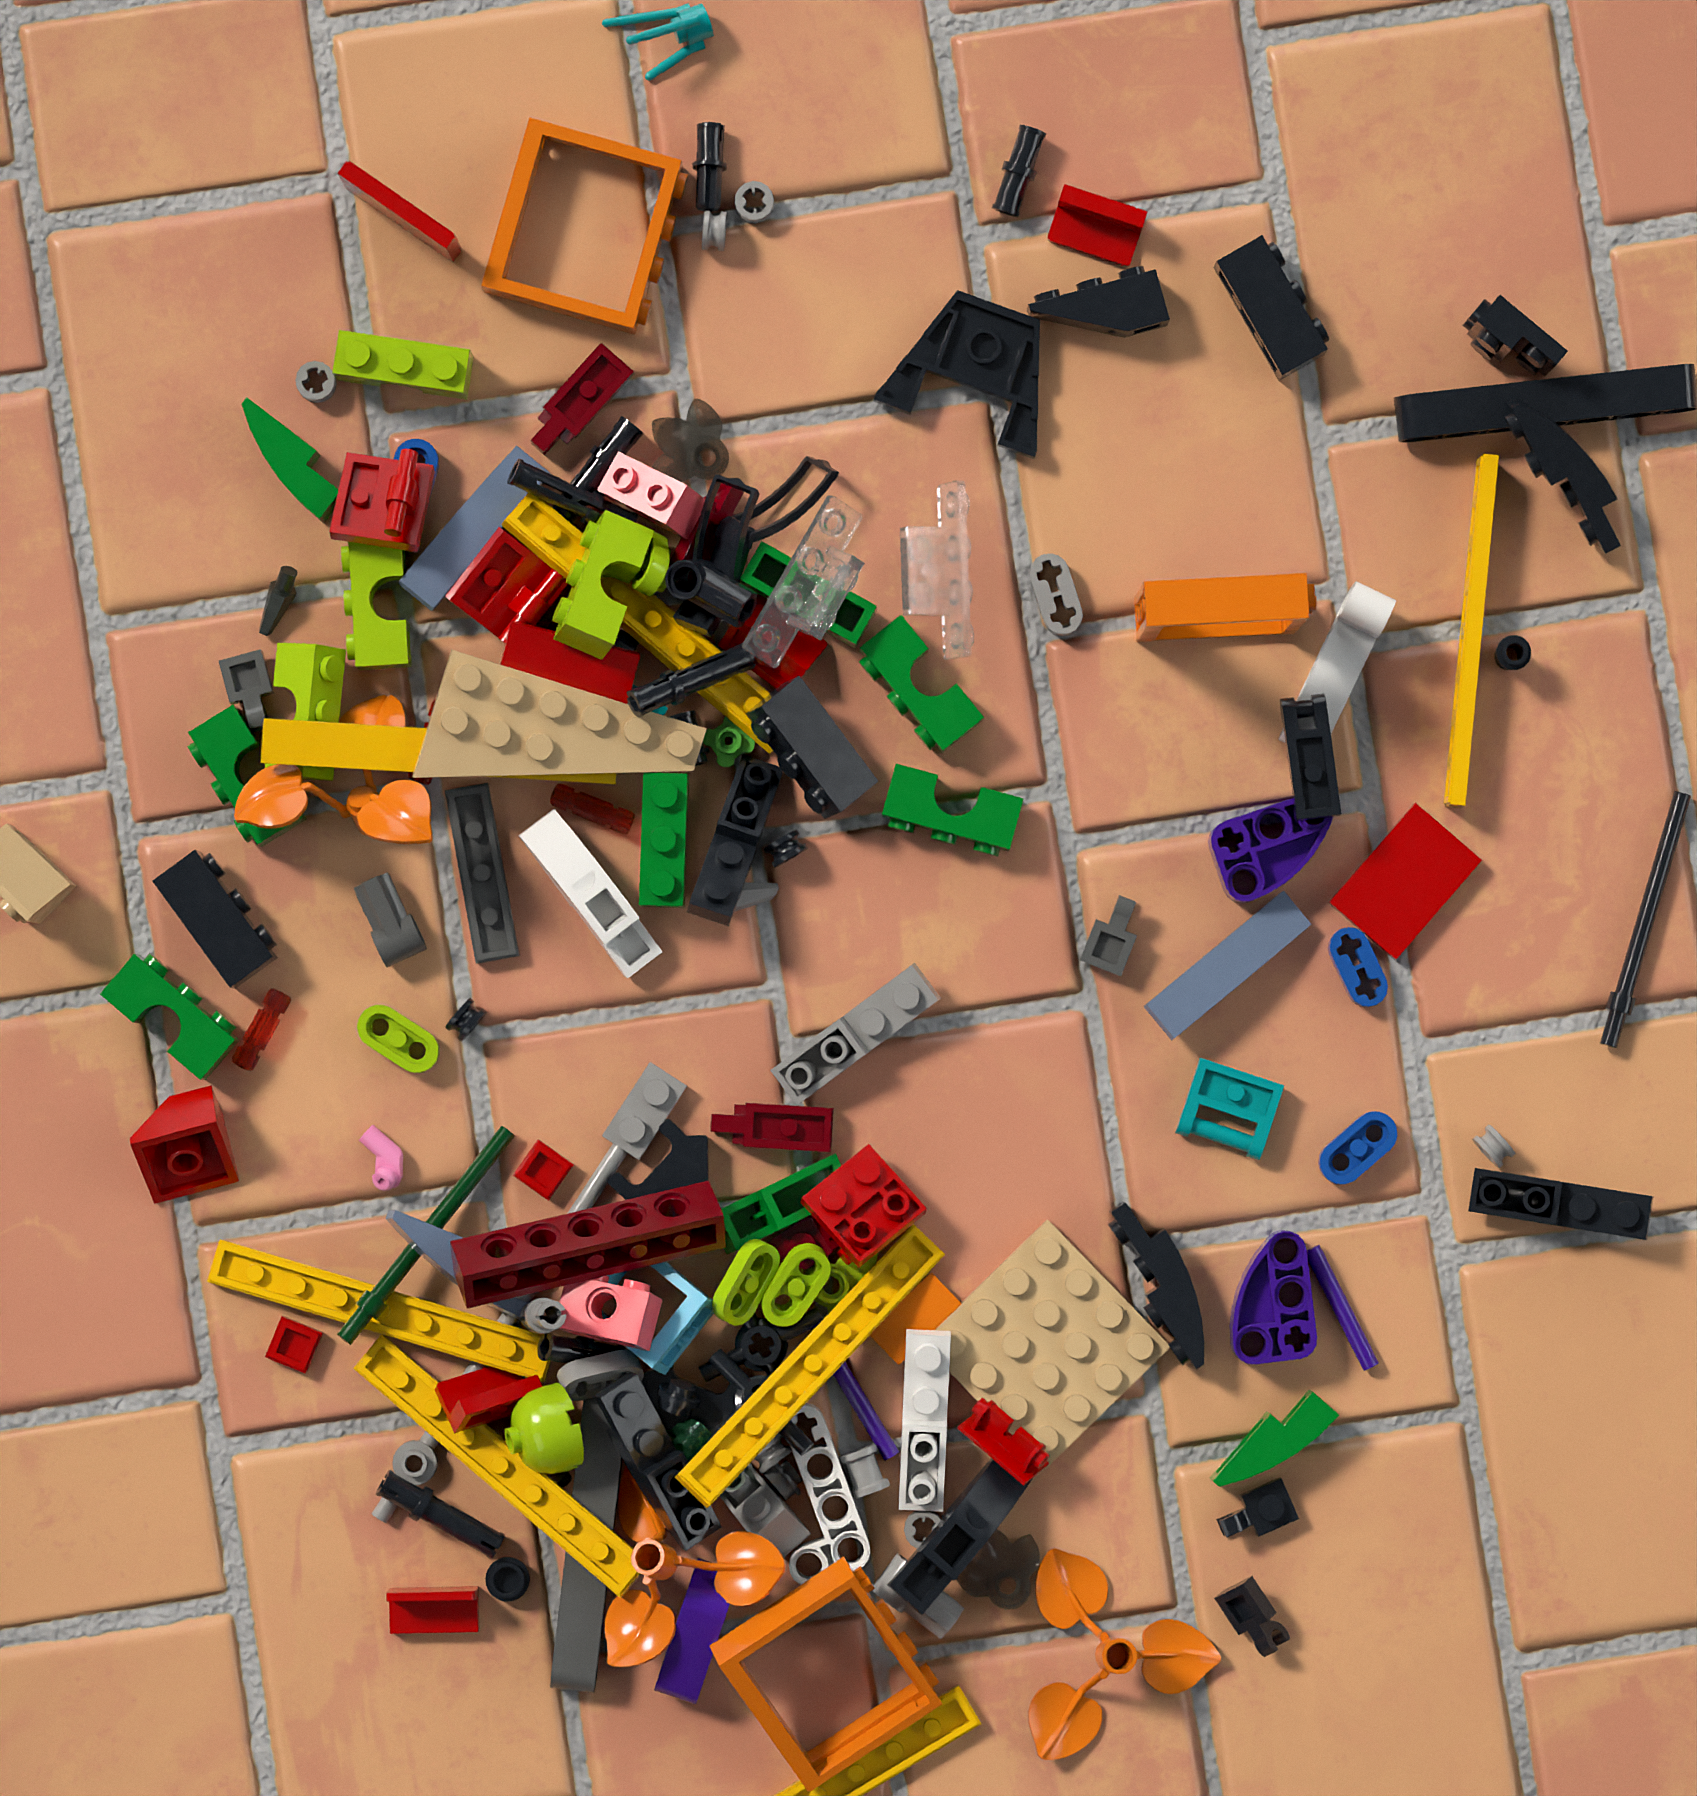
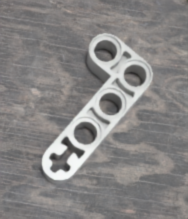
M1357 581L1350 587L1296 700H1310L1311 695L1324 693L1331 733L1377 637L1383 631L1396 603L1395 599ZM1313 717L1297 719L1299 730L1315 728ZM1283 728L1278 740L1286 743Z
M806 1403L797 1414L804 1412L807 1418H816L817 1423L812 1425L814 1440L816 1442L821 1437H824L826 1444L813 1445L802 1456L792 1446L791 1448L824 1536L799 1545L790 1556V1574L800 1585L813 1577L803 1575L796 1567L797 1559L804 1553H813L820 1558L822 1567L819 1572L842 1558L838 1553V1545L845 1538H856L863 1545V1553L858 1559L847 1560L853 1571L860 1566L863 1567L870 1556L869 1539L826 1421L820 1409L809 1403ZM797 1414L791 1419L794 1424L798 1421ZM815 1454H824L832 1461V1471L825 1477H815L807 1469L808 1460ZM830 1496H840L847 1502L848 1511L843 1517L832 1519L823 1512V1502Z

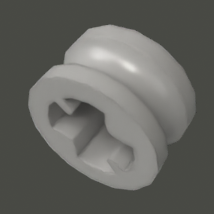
M751 181L745 183L735 194L737 214L748 223L757 224L764 222L770 217L774 209L772 191L761 182ZM749 192H752L753 196H755V192H760L764 195L762 204L765 209L757 213L755 208L753 213L747 212L745 210L747 201L744 196Z
M705 210L702 250H708L710 246H716L718 251H724L727 212L721 211L720 215L714 216L710 210Z
M307 362L300 367L296 374V387L300 394L310 402H325L332 397L336 390V378L332 374L330 367L323 362ZM312 371H317L319 376H322L323 373L327 374L328 380L322 383L324 390L320 393H315L313 388H310L309 391L305 389L304 384L310 381L309 373Z
M1487 1125L1485 1127V1135L1482 1137L1475 1136L1472 1140L1481 1152L1497 1168H1500L1503 1165L1502 1160L1505 1156L1512 1157L1516 1153L1491 1125Z
M779 1433L754 1458V1460L759 1462L758 1471L761 1474L792 1451L790 1445L784 1446L781 1443L782 1436Z
M915 1510L906 1519L904 1532L907 1541L913 1547L918 1548L923 1542L915 1539L913 1536L916 1532V1528L913 1525L914 1521L921 1517L923 1522H925V1517L932 1519L935 1522L932 1526L933 1531L942 1520L934 1511Z

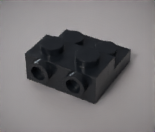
M1501 295L1492 304L1484 299L1462 325L1469 331L1467 335L1473 339L1470 343L1471 346L1481 356L1488 360L1495 357L1501 362L1511 350H1514L1518 354L1515 358L1516 361L1533 375L1540 372L1546 376L1568 352L1567 349Z

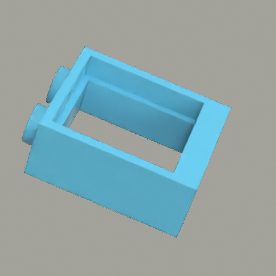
M668 1262L650 1266L686 1294L687 1297L652 1340L650 1351L627 1347L652 1369L664 1375L714 1314L712 1307L713 1299ZM627 1271L607 1275L609 1276L608 1283L617 1285ZM602 1310L603 1319L609 1318L610 1316Z

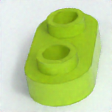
M654 531L642 567L632 579V588L649 597L656 591L663 592L666 588L665 577L669 569V557L671 554V549L668 548L667 537Z
M374 1005L364 1010L360 1015L357 1030L361 1040L367 1046L403 1069L413 1073H422L431 1069L438 1061L440 1048L434 1035L393 1008L385 1005ZM380 1018L385 1019L389 1024L388 1032L382 1036L377 1035L373 1031L374 1022ZM416 1042L422 1043L426 1048L424 1057L418 1060L410 1055V1047Z
M752 1239L739 1249L713 1297V1312L719 1319L738 1326L746 1323L753 1316L779 1268L780 1256L774 1246L759 1239Z
M812 1243L800 1244L794 1247L785 1257L761 1300L763 1314L770 1323L781 1327L797 1323L821 1291L831 1272L828 1256L821 1247ZM804 1259L815 1261L814 1265L809 1269L799 1267V1264ZM785 1294L790 1297L786 1304L779 1305L775 1303V1299L779 1295Z

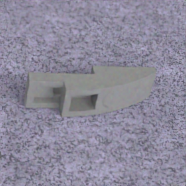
M914 963L770 1071L797 1106L941 999V997Z

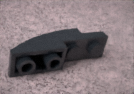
M1515 397L1506 400L1511 413L1504 417L1516 440L1524 437L1530 449V452L1526 453L1524 457L1535 478L1543 475L1551 486L1565 479V482L1559 484V487L1570 508L1578 505L1584 517V520L1579 522L1578 525L1589 546L1597 543L1605 554L1620 547L1621 544L1602 507L1618 499L1594 461L1551 418Z
M742 754L717 822L712 842L692 893L687 913L729 926L747 880L783 774L779 766Z
M1475 1168L1468 1211L1647 1240L1654 1196Z
M1122 1202L1109 1211L1114 1220L1108 1226L1122 1246L1128 1242L1131 1243L1139 1257L1133 1260V1263L1148 1283L1155 1278L1158 1283L1157 1286L1144 1294L1150 1303L1143 1308L1157 1329L1164 1325L1167 1327L1174 1338L1168 1345L1182 1366L1190 1361L1193 1367L1198 1369L1204 1365L1202 1317L1197 1295L1184 1261L1166 1229L1162 1228L1149 1237L1126 1202Z
M629 1372L595 1394L594 1397L610 1426L607 1432L648 1502L680 1547L687 1551L722 1528L711 1505L706 1508L675 1478L688 1461L684 1453L676 1450L637 1374Z
M991 1458L941 1516L943 1519L888 1582L887 1586L914 1610L923 1615L947 1585L958 1578L1014 1507L1032 1479L1023 1486Z

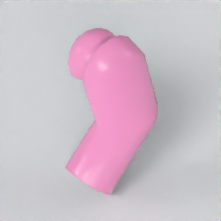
M372 1125L359 1141L376 1155L375 1174L372 1175L373 1184L379 1190L388 1191L397 1187L403 1177V1152L400 1147L376 1126Z

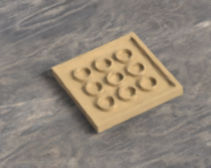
M1048 1219L935 1329L937 1331H951L949 1372L977 1401L984 1398L988 1402L991 1400L996 1402V1405L1014 1420L1009 1429L1012 1435L1019 1427H1023L1036 1440L1045 1444V1451L1050 1455L1047 1460L1049 1465L1170 1348L1158 1332Z

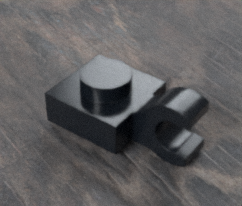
M1279 1477L1240 1494L1239 1496L1244 1508L1216 1520L1223 1536H1232L1252 1525L1256 1535L1259 1537L1294 1522L1299 1517L1284 1482Z
M1253 1576L1223 1590L1214 1598L1237 1634L1240 1635L1248 1631L1257 1651L1263 1657L1276 1652L1278 1645L1290 1639L1288 1631L1281 1623L1270 1620L1277 1612Z

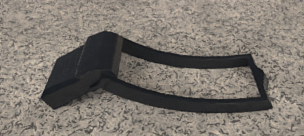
M806 456L792 475L777 490L755 505L751 519L764 513L789 493L812 464L828 472L816 489L784 517L757 530L748 526L741 558L740 578L753 542L770 537L791 525L812 508L826 493L839 474L837 470L831 468L828 461ZM743 512L727 516L721 520L714 533L717 540L710 562L716 566L719 572L730 577L733 549Z
M716 474L701 511L693 559H703V547L708 520L720 484L722 483L750 494L738 528L731 562L730 578L740 583V567L744 541L760 493L756 488L745 485L739 478H726ZM693 570V582H694V584H693V586L691 587L692 589H694V588L696 587V584H697V575H696V573H695L694 570ZM684 600L673 615L677 624L712 637L722 621L719 617L689 600Z

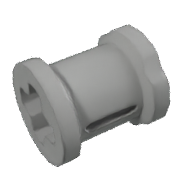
M875 1443L839 1456L840 1463L846 1464L855 1488L851 1492L854 1499L890 1486L889 1480L883 1478L874 1455L877 1451Z

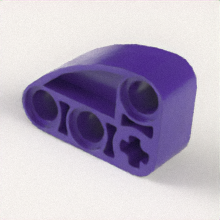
M1293 798L1226 820L1214 827L1209 835L1208 845L1226 896L1234 902L1247 903L1285 884L1314 855L1323 841L1333 817L1323 818L1321 823L1317 825H1311L1305 821H1296ZM1273 815L1280 819L1283 829L1277 839H1269L1262 835L1259 824L1263 816ZM1228 829L1231 835H1239L1241 843L1235 845L1237 852L1230 853L1228 847L1220 848L1218 839L1224 837L1222 830ZM1244 870L1253 875L1255 887L1251 894L1241 895L1232 887V878L1237 871Z
M1288 1230L1273 1232L1266 1238L1252 1256L1236 1288L1229 1325L1230 1346L1236 1357L1247 1364H1264L1308 1357L1317 1345V1331L1306 1246L1298 1234ZM1282 1238L1292 1239L1296 1246L1294 1258L1286 1263L1277 1261L1273 1254L1275 1243ZM1287 1282H1296L1302 1291L1301 1299L1294 1306H1284L1278 1297L1279 1290ZM1297 1326L1299 1332L1307 1335L1306 1342H1300L1301 1348L1298 1350H1294L1293 1345L1284 1342L1285 1334H1291L1290 1328ZM1257 1331L1263 1338V1347L1256 1355H1245L1241 1351L1240 1340L1247 1332Z
M700 1558L697 1559L699 1561L709 1562ZM694 1568L675 1625V1635L668 1646L654 1691L693 1704L697 1703L713 1656L709 1645L718 1641L730 1605L716 1592L714 1579L717 1571Z

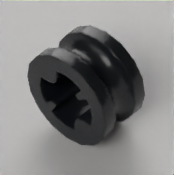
M797 829L764 848L766 854L770 853L773 855L774 861L772 865L774 868L808 849L806 844L799 843V832Z
M471 998L459 1008L445 1026L448 1031L456 1030L458 1032V1039L461 1042L467 1038L487 1013L483 1008L477 1010L474 1007L475 1001Z

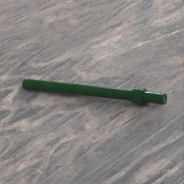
M503 1126L497 1130L427 1219L426 1223L441 1229L444 1228L514 1139L515 1135ZM409 1244L371 1292L366 1290L356 1302L358 1308L337 1335L349 1345H352L372 1318L378 1319L387 1307L385 1301L421 1257Z

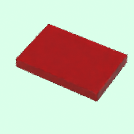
M350 160L343 164L337 174L347 190L452 263L456 260L462 250L455 233Z
M511 620L500 665L622 703H628L627 691L632 689L640 659L639 652L613 646L601 660L554 640L556 631Z
M1414 803L1328 903L1392 959L1396 960L1480 864L1482 859L1417 803Z

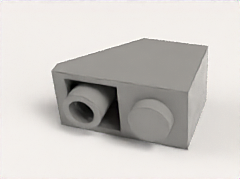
M751 1463L720 1495L721 1499L747 1532H752L768 1539L779 1549L783 1557L787 1556L811 1534L789 1505Z

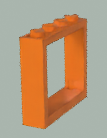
M529 117L481 287L484 293L635 335L638 324L646 325L648 315H650L652 300L646 299L650 282L658 284L665 258L658 257L662 240L670 242L674 231L676 216L670 215L674 198L682 200L685 192L688 174L682 173V160ZM546 139L664 172L625 312L506 279Z
M1307 573L1144 581L1134 598L1136 642L1294 634L1309 619L1312 611H1316L1315 585L1307 584Z
M844 1557L718 1639V1641L709 1645L721 1670L808 1792H811L942 1705L933 1688L940 1683L927 1662L921 1666L917 1664L913 1656L918 1654L919 1651L904 1630L897 1635L891 1626L897 1619L882 1598L875 1603L869 1594L875 1587L860 1566L853 1571ZM849 1590L912 1680V1683L806 1752L742 1660Z

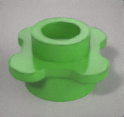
M726 716L723 719V723L717 728L707 729L703 739V743L711 747L716 753L717 763L722 767L732 766L735 758L739 757L742 753L752 752L755 747V741ZM726 737L733 739L731 745L725 744L724 740Z

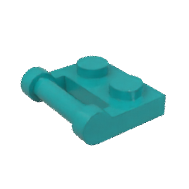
M1199 1058L1175 1133L1185 1137L1193 1134L1245 1151L1247 1152L1246 1157L1259 1161L1285 1085ZM1199 1104L1257 1123L1253 1135L1195 1117Z

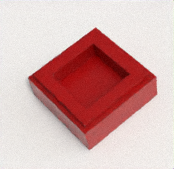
M538 1139L513 1176L549 1201L575 1164Z
M281 1316L265 1357L306 1374L324 1332L286 1316Z

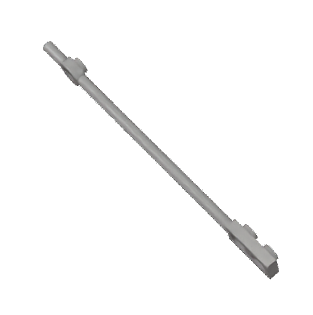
M651 1062L648 1064L602 1135L613 1143L568 1213L593 1207L607 1186L608 1180L614 1175L627 1153L640 1160L658 1132L659 1126L666 1120L687 1085ZM536 1293L515 1298L529 1303ZM502 1313L497 1321L515 1326L518 1319ZM471 1361L462 1375L488 1367V1365ZM425 1431L420 1440H411L401 1445L393 1456L392 1465L394 1473L414 1485H421L430 1480L438 1467V1457L434 1449L439 1442ZM411 1455L419 1456L423 1462L421 1470L411 1471L406 1464L407 1458ZM382 1497L373 1510L372 1515L380 1521L387 1523L397 1505Z

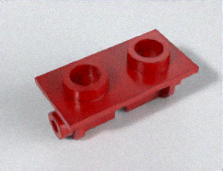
M981 1398L972 1409L974 1414L957 1428L1023 1486L1049 1465L1047 1460L1050 1455L1045 1451L1046 1445L1036 1440L1023 1427H1019L1012 1435L1009 1429L1014 1420L1000 1409L993 1400L988 1402Z

